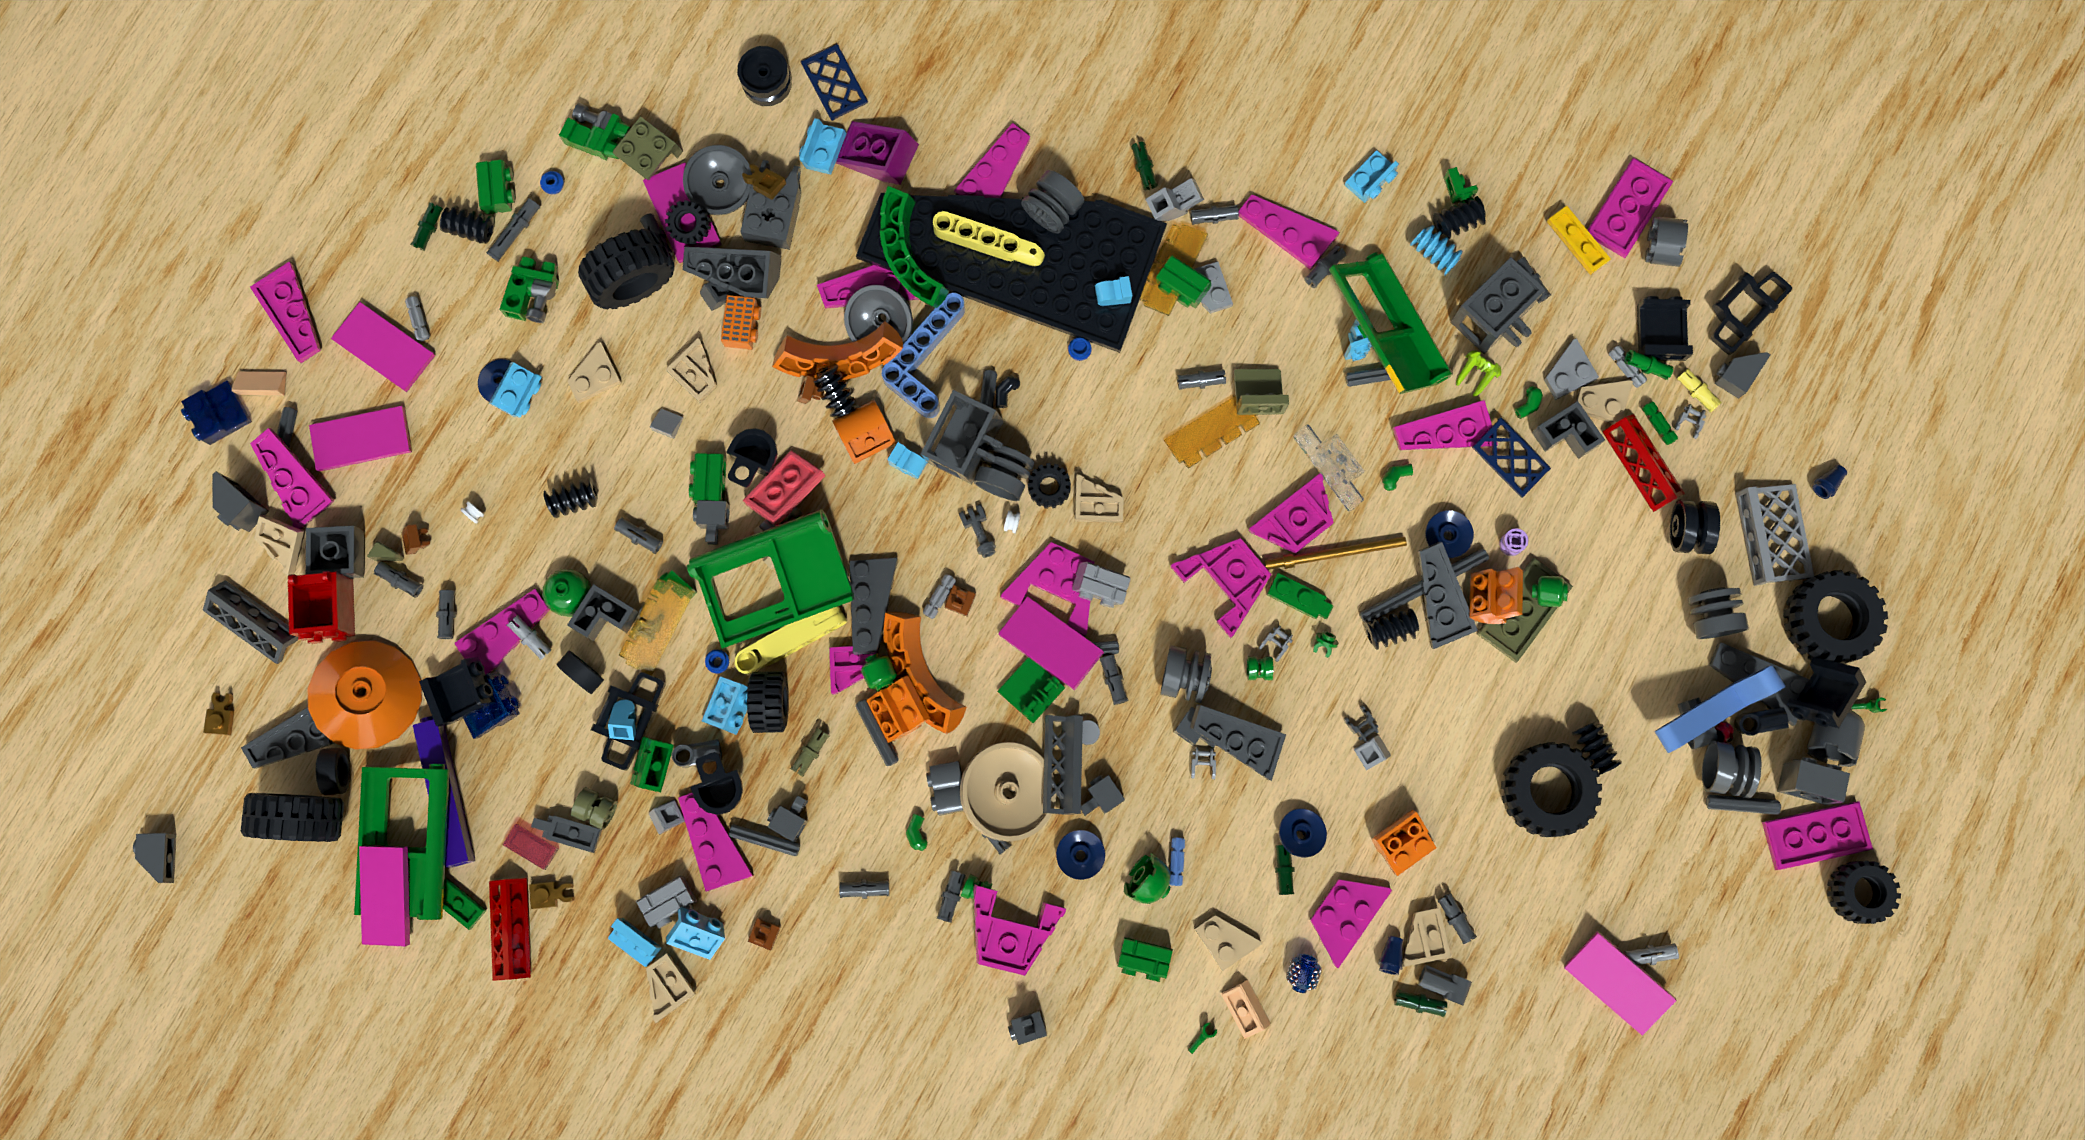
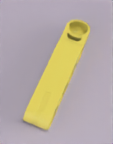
M945 211L938 212L933 218L934 234L940 239L1006 261L1015 260L1030 266H1039L1044 260L1045 253L1036 243L1020 239L1013 233ZM941 222H947L949 223V227L946 229H941L938 227V224ZM964 229H968L972 232V234L969 236H963L960 234V232ZM989 236L994 239V242L986 244L982 239ZM1007 244H1013L1017 248L1014 251H1008L1004 247Z
M840 606L788 624L741 650L735 657V666L743 674L749 675L842 627L847 623V619L841 612Z

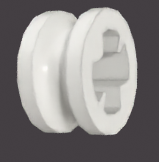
M468 501L466 503L467 507L460 510L477 524L478 518L483 517L484 514Z
M1011 510L1008 511L1004 531L1012 530L1016 534L1021 513L1013 514Z

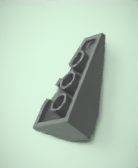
M684 247L682 270L744 297L768 299L780 279L782 256L772 251Z

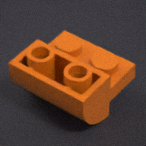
M874 399L859 406L854 411L832 420L854 464L896 443Z
M1515 567L1496 572L1491 568L1471 573V619L1486 624L1506 623L1507 618L1522 615V569Z
M909 676L902 677L888 688L880 690L866 700L888 743L915 731L922 726L921 724L930 719Z
M1414 810L1409 811L1372 838L1375 848L1382 854L1396 876H1399L1437 848L1427 833L1429 832Z

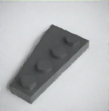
M1440 541L1418 550L1431 648L1436 649L1478 631L1474 620L1470 618L1469 607L1443 543Z
M1197 704L1190 728L1267 780L1272 781L1286 734Z
M307 707L244 745L241 749L252 768L257 769L335 743L317 729Z

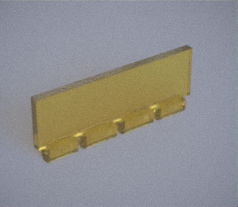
M1182 224L1181 227L1172 225L1166 237V241L1172 243V245L1163 243L1156 258L1163 265L1153 264L1147 281L1152 283L1153 286L1145 283L1140 297V301L1145 302V307L1170 316L1178 297L1172 293L1167 295L1159 290L1156 276L1172 255L1193 268L1208 237V233Z
M1234 396L1164 439V442L1178 463L1184 462L1189 469L1202 461L1199 451L1205 457H1208L1222 448L1219 442L1220 438L1227 445L1242 436L1238 427L1241 426L1246 433L1258 426L1260 422L1256 417L1257 415H1237L1236 397Z
M657 578L650 595L658 598V600L647 598L639 614L647 619V621L637 619L628 635L636 640V643L626 640L619 653L620 657L627 660L625 664L652 676L695 591L669 578L667 582Z

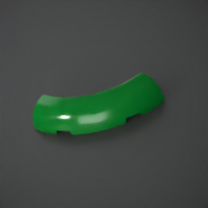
M888 186L880 211V238L885 258L896 278L911 294L922 302L937 308L943 303L949 291L943 284L927 276L921 270L913 255L909 227L915 201L908 193Z

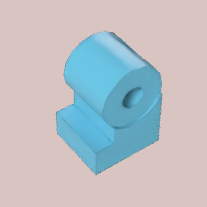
M1129 276L1119 277V280L1103 281L1095 285L1098 305L1108 306L1131 303L1132 291Z
M899 442L887 459L890 466L915 479L919 478L928 463L924 458L910 451Z
M620 700L614 704L608 722L610 738L635 739V705L630 700Z

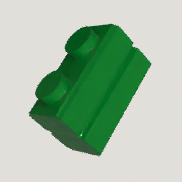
M504 160L477 162L479 208L484 214L511 212L512 203H515L514 191L510 189V181H513L512 168L508 167Z
M1173 255L1156 276L1158 289L1167 295L1170 293L1178 297L1177 301L1187 308L1190 305L1197 308L1211 288V280Z
M696 453L695 460H691L690 474L694 475L693 484H689V498H692L695 504H697V501H724L727 459L723 454Z
M643 736L634 767L635 773L632 774L630 784L638 788L661 792L674 745Z
M1124 937L1117 967L1122 968L1121 973L1136 976L1137 972L1146 974L1145 979L1160 982L1161 978H1167L1173 949Z

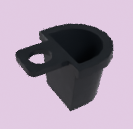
M756 428L746 429L736 435L726 451L727 454L735 459L728 473V479L746 488L750 486L756 472L764 476L771 472L778 455L777 445L771 435L764 430ZM739 467H746L749 470V476L744 480L736 477V470Z
M717 752L697 758L695 763L702 783L691 786V790L698 806L707 813L716 815L726 814L735 809L741 801L743 794V785L739 771L734 770L725 773L720 755ZM707 760H714L717 764V769L714 773L707 774L703 770V765Z

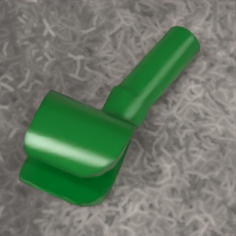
M1880 697L1865 703H1854L1851 708L1869 709L1872 713L1884 712L1887 709H1880L1878 702L1886 701V699Z
M1206 1023L1201 1027V1034L1188 1049L1191 1054L1206 1039L1212 1038L1217 1034V1029L1211 1035L1205 1032V1028L1210 1023Z

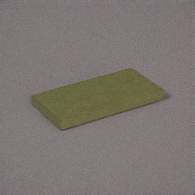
M1532 558L1523 570L1522 615L1507 618L1506 623L1503 624L1484 623L1477 635L1515 663L1520 660L1558 608L1539 606L1537 598H1532L1533 583L1538 584L1540 576H1559L1535 558ZM1568 583V593L1573 587L1570 583Z

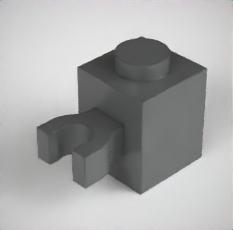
M697 501V507L693 509V521L696 522L700 529H706L705 542H708V545H718V529H729L730 505L726 501Z
M1191 707L1174 733L1192 746L1200 738L1214 748L1215 744L1190 728L1195 708Z
M1100 775L1090 782L1092 787L1088 791L1093 798L1081 806V811L1086 816L1099 807L1105 815L1124 802L1125 799L1109 775L1105 778Z
M797 796L790 810L783 806H779L778 809L774 808L767 819L770 822L768 828L790 841L796 842L808 823L807 820L799 816L808 801Z
M1040 1010L1011 1019L1012 1025L1008 1026L1012 1041L1017 1040L1018 1045L1047 1036Z

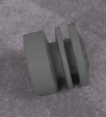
M1047 170L1036 183L1038 189H1031L1028 192L1029 196L1024 197L1021 204L1027 214L1039 225L1058 234L1064 228L1063 225L1069 222L1068 214L1074 215L1083 205L1084 197L1076 186L1064 176L1055 171Z
M988 444L986 451L994 454L996 459L992 462L983 458V461L991 466V468L979 467L973 481L974 484L998 497L1011 501H1020L1025 484L1017 479V477L1029 478L1030 472L1028 470L1033 469L1034 461L1014 448L1002 446L999 449Z
M1715 588L1688 598L1689 605H1701L1690 610L1691 614L1703 615L1704 619L1693 623L1697 639L1722 637L1749 630L1746 613H1734L1733 611L1734 608L1744 604L1743 600H1731L1742 595L1740 588Z
M1171 645L1160 695L1176 698L1180 688L1185 689V700L1189 701L1191 692L1196 691L1195 702L1201 703L1210 683L1212 673L1211 653L1205 652L1201 663L1198 662L1199 651L1196 650L1192 659L1187 660L1186 648Z
M1711 741L1705 752L1702 766V783L1706 792L1725 794L1729 790L1732 796L1741 795L1745 798H1751L1756 793L1761 777L1762 762L1759 749L1753 746L1745 747L1744 745H1737L1734 749L1731 743Z

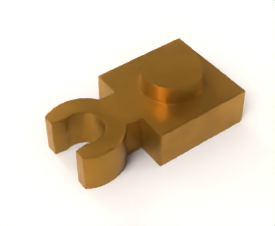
M753 164L749 167L754 174H742L745 183L752 184L756 192L771 200L786 185L784 177L767 168L760 172L759 168Z
M213 692L211 701L214 709L206 710L203 733L231 735L234 711H229L228 707L233 702V694L226 693L225 700L220 702V693Z
M556 882L530 884L531 909L558 907L557 899H560L562 902L574 901V897L567 898L564 895V891L567 888H573L574 885L565 883L557 889Z

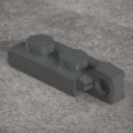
M550 815L547 821L534 818L531 825L532 828L543 830L542 837H545L547 840L595 853L602 830L599 828Z

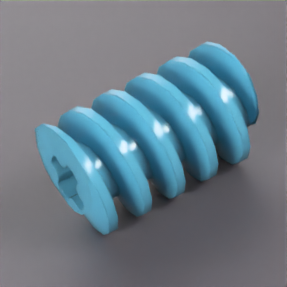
M1431 225L1428 228H1424L1410 246L1418 243L1416 251L1420 252L1425 249L1423 257L1427 258L1432 255L1430 263L1434 264L1439 261L1437 269L1442 270L1446 267L1444 276H1446L1461 259L1463 251L1459 250L1454 253L1453 250L1456 244L1453 243L1447 247L1446 244L1449 238L1446 237L1439 240L1442 232L1439 231L1432 234L1435 226Z

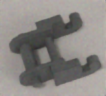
M1362 705L1360 709L1367 717L1364 722L1354 726L1347 717L1344 718V721L1353 734L1357 733L1360 736L1358 737L1360 741L1366 742L1367 736L1373 732L1379 733L1377 729L1378 725H1374L1372 722L1375 719ZM1368 723L1371 728L1362 733L1360 728Z

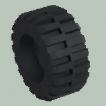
M634 229L627 233H620L616 237H611L604 243L595 246L594 250H590L586 257L581 260L578 274L593 304L608 310L609 308L627 307L629 304L640 302L641 299L648 298L652 293L660 290L664 284L668 283L669 278L673 276L675 265L660 235L652 230L640 229L638 231Z
M1842 570L1826 571L1803 581V584L1798 585L1792 591L1794 595L1788 597L1786 605L1790 607L1784 610L1783 617L1788 618V623L1784 624L1785 631L1790 630L1792 636L1789 637V640L1792 644L1797 643L1799 646L1797 651L1800 654L1808 653V659L1811 661L1813 657L1846 664L1862 659L1863 656H1867L1875 651V647L1879 646L1883 641V637L1880 635L1887 631L1888 626L1884 624V620L1888 619V611L1883 610V605H1886L1884 598L1879 599L1877 595L1879 590L1875 586L1870 587L1868 579L1863 576L1857 579V574L1851 571L1845 573ZM1824 597H1835L1849 608L1853 619V626L1848 638L1844 640L1835 639L1828 635L1821 627L1818 620V607Z
M1547 742L1521 751L1518 756H1515L1510 761V767L1506 768L1503 774L1506 776L1505 781L1501 782V789H1504L1505 795L1502 796V801L1508 805L1509 809L1506 810L1508 815L1516 819L1515 823L1519 827L1526 828V832L1533 835L1538 834L1540 837L1548 838L1570 835L1586 827L1589 824L1588 820L1594 819L1597 814L1595 808L1601 805L1602 798L1598 797V792L1602 791V784H1598L1596 779L1600 775L1598 770H1593L1590 766L1593 764L1589 757L1584 758L1581 750L1577 748L1571 749L1570 745L1565 743ZM1555 767L1567 776L1571 784L1572 796L1570 803L1561 812H1545L1536 805L1532 798L1530 790L1533 775L1541 768Z
M248 793L244 797L240 831L244 837L315 842L337 841L341 836L344 802L341 798Z

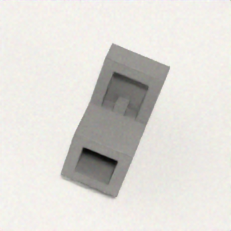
M1193 178L1172 190L1164 187L1146 198L1155 220L1170 221L1188 213V209L1204 200Z

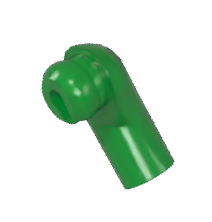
M1530 386L1526 390L1527 403L1515 408V414L1519 419L1539 409L1543 397L1541 389L1536 386Z
M1412 464L1390 467L1382 479L1384 489L1393 491L1397 488L1396 483L1400 477L1413 475Z
M916 814L912 816L906 830V837L914 850L923 851L928 845L927 840L920 833V828L925 818Z

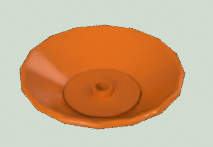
M377 641L351 642L331 651L315 668L308 686V710L317 729L332 742L355 750L379 748L398 739L415 721L422 702V690L419 683L421 679L413 662L396 647ZM361 688L366 689V694L363 696L358 695V691Z

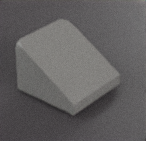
M661 409L652 421L650 428L652 431L674 439L683 417Z
M1379 735L1354 749L1366 771L1391 756Z
M675 799L654 808L649 813L658 834H662L685 822Z

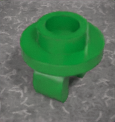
M1328 631L1317 633L1315 636L1317 641L1314 644L1313 652L1316 653L1319 647L1324 646L1327 648L1325 657H1330L1332 648H1337L1339 644L1336 636Z

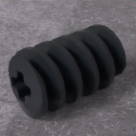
M1476 196L1475 199H1468L1466 203L1460 202L1458 206H1451L1449 210L1443 209L1441 213L1435 212L1433 214V223L1437 232L1441 231V235L1445 234L1450 239L1452 230L1455 235H1459L1460 227L1464 232L1469 231L1468 224L1475 229L1477 228V220L1481 225H1485L1486 212L1481 199Z
M456 205L451 210L448 207L443 210L440 218V230L442 232L450 233L454 236L458 235L460 238L467 237L468 240H475L477 243L487 244L491 239L494 229L493 216H488L485 221L483 213H480L477 217L476 212L471 211L468 215L466 208H462L459 212V207Z
M838 364L821 369L816 373L817 377L813 380L814 384H822L817 389L818 392H826L821 399L830 400L825 406L826 409L834 408L830 417H840L858 408V405H853L855 398L852 396L848 397L851 394V390L845 388L847 385L846 380H840L843 376L842 372H835L839 367Z
M589 477L588 485L583 480H579L578 488L573 482L570 483V490L561 485V493L552 488L551 496L544 490L546 506L554 518L560 517V511L566 516L569 514V509L573 513H577L579 507L582 510H586L588 504L592 508L597 506V491L591 477Z
M1412 608L1408 609L1407 614L1404 611H1400L1398 617L1394 613L1390 614L1389 620L1383 616L1380 618V623L1376 619L1371 620L1370 625L1368 622H1364L1367 637L1376 650H1379V642H1382L1386 648L1388 647L1389 639L1396 645L1397 637L1400 636L1403 642H1406L1407 634H1410L1412 639H1416V631H1419L1418 619Z
M1595 722L1572 732V735H1581L1576 742L1577 744L1586 745L1581 751L1583 753L1590 752L1588 757L1591 761L1595 762L1592 769L1599 770V775L1618 767L1622 761L1620 759L1613 760L1617 755V751H1608L1613 745L1612 742H1603L1608 737L1607 733H1599L1604 727L1603 724H1594Z

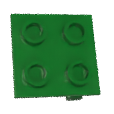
M1028 657L997 692L1030 722L1034 723L1061 694L1065 687L1055 676L1049 674L1044 668Z

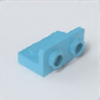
M814 118L812 125L808 128L806 142L800 149V161L806 169L831 175L847 133L844 129L823 125L820 119Z
M1376 150L1345 182V186L1364 203L1370 197L1374 200L1382 191L1381 186L1385 182L1389 184L1397 176L1398 172L1396 170L1399 163L1395 161L1392 164Z
M1355 319L1348 333L1350 344L1344 354L1345 360L1352 359L1357 361L1365 358L1372 346L1368 338L1364 339L1357 326L1360 324L1357 319Z
M511 362L489 404L513 417L520 418L528 412L531 405L529 400L533 394L535 395L539 391L542 384L539 381L542 376Z
M720 676L702 722L737 735L747 712L748 687Z
M680 907L678 910V921L667 935L666 944L710 960L725 940L724 925L716 918H709L695 910Z
M617 918L611 926L614 930L608 939L644 967L650 965L662 948L624 918Z

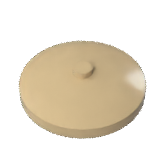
M1008 742L989 746L971 759L962 775L960 800L963 811L974 828L991 839L1008 842L1028 838L1037 833L1047 823L1051 814L1043 813V757L1025 745ZM1052 773V780L1055 783V779ZM1056 793L1051 797V808L1055 806Z

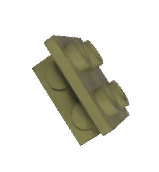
M641 116L613 150V154L646 180H650L670 154L678 159L683 152L674 141Z
M1236 369L1234 371L1237 415H1277L1285 413L1289 405V395H1283L1280 369Z

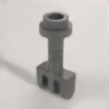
M981 504L976 505V510L979 513L976 516L972 508L967 509L970 516L969 519H966L963 511L958 514L965 529L973 528L980 544L977 548L978 554L982 555L983 558H987L996 553V545L992 541L989 542L984 533L981 522L987 519Z

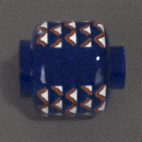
M1299 954V957L1292 958L1286 979L1292 985L1294 991L1306 993L1307 990L1316 989L1322 967L1318 964V959L1315 957Z

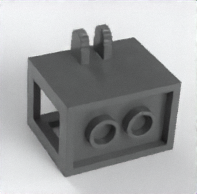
M1510 257L1461 305L1450 323L1483 354L1502 337L1513 346L1518 347L1522 342L1510 329L1514 327L1525 337H1529L1532 334L1530 328L1526 326L1521 318L1534 306L1546 289ZM1467 316L1487 334L1483 341L1462 323Z
M953 390L921 455L930 465L972 485L979 467L984 462L983 458L992 462L995 461L996 457L994 454L986 451L988 444L1001 449L1003 443L995 438L1004 421L995 409ZM954 404L956 410L935 452H933L931 448Z

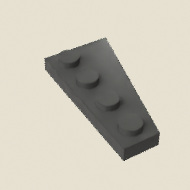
M898 558L850 561V583L854 593V600L851 601L854 655L876 654L879 651L885 613L888 610Z
M1718 643L1709 666L1733 683L1767 666L1773 665L1786 687L1760 701L1767 705L1768 709L1784 707L1789 724L1792 726L1796 725L1798 719L1792 715L1787 702L1789 699L1797 700L1810 679L1724 643Z

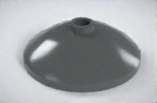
M724 145L705 147L697 151L685 166L683 173L685 193L691 202L705 207L704 210H707L711 215L732 213L742 207L748 200L752 184L745 183L742 174L752 175L750 165L741 153L731 147ZM723 180L725 183L723 187H717V182Z
M869 285L854 293L849 299L844 313L845 328L852 342L874 332L884 322L881 319V314H885L886 322L899 333L904 344L910 337L913 326L912 312L905 298L895 289L885 285Z

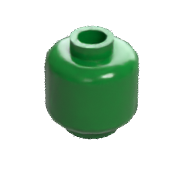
M1540 576L1538 584L1533 583L1532 598H1537L1538 605L1542 607H1560L1563 601L1568 599V582H1564L1561 576Z
M874 654L865 659L866 664L862 666L861 673L870 689H876L879 692L894 683L893 680H895L897 673L889 657H879L878 654Z

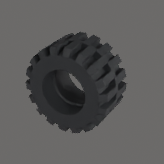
M753 672L749 678L747 689V714L752 732H784L788 722L789 711L788 684L784 672Z
M1875 861L1847 862V865L1839 866V871H1834L1831 874V877L1834 878L1833 881H1828L1827 886L1831 887V891H1827V897H1832V901L1829 902L1831 907H1837L1835 912L1839 916H1844V920L1853 921V923L1876 924V922L1886 921L1885 917H1891L1894 914L1892 909H1898L1899 903L1896 902V899H1901V893H1897V888H1900L1899 882H1894L1893 879L1896 878L1894 873H1887L1889 868L1885 865L1879 866V863ZM1861 878L1870 883L1873 891L1872 900L1866 907L1857 901L1854 893L1855 885Z

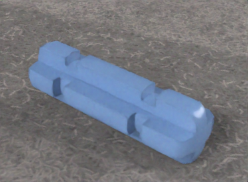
M1174 837L1171 844L1173 851H1171L1170 871H1172L1170 885L1181 886L1183 884L1181 872L1184 869L1185 852H1183V849L1185 848V839Z

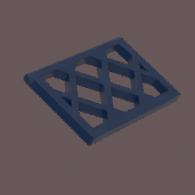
M837 44L801 61L831 121L868 103ZM836 52L840 59L839 64L828 62V55ZM814 62L821 64L817 75L812 74L807 65ZM824 66L837 69L833 80L821 76ZM841 70L847 72L850 78L849 84L837 81ZM819 81L831 84L828 95L821 92L818 86ZM835 85L847 89L844 100L832 96ZM851 90L856 91L861 100L855 103L849 102ZM833 101L842 104L840 110L832 113L829 102Z
M1502 417L1498 418V421L1472 447L1521 498L1551 470L1550 466ZM1500 425L1509 432V438H1497V429ZM1484 442H1492V455H1487L1480 448ZM1497 442H1509V456H1497ZM1514 442H1518L1526 450V456H1514ZM1497 459H1509V473H1505L1497 465ZM1514 459L1526 460V473H1514ZM1531 460H1536L1543 467L1539 473H1531ZM1514 477H1526L1527 486L1521 490L1515 483Z

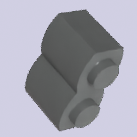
M955 761L930 766V772L926 773L928 786L934 789V796L930 797L932 810L937 811L939 816L963 812L960 800V784L962 779L960 762Z

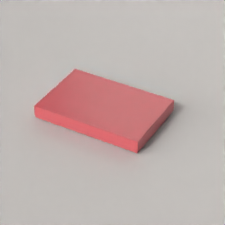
M791 450L743 499V502L773 525L778 526L825 477V474Z

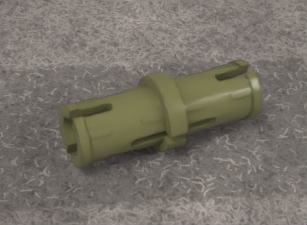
M818 728L815 729L807 745L802 746L801 750L803 751L790 768L797 772L802 764L797 773L804 777L814 758L817 759L819 757L818 752L830 737L824 732L818 740L823 732Z

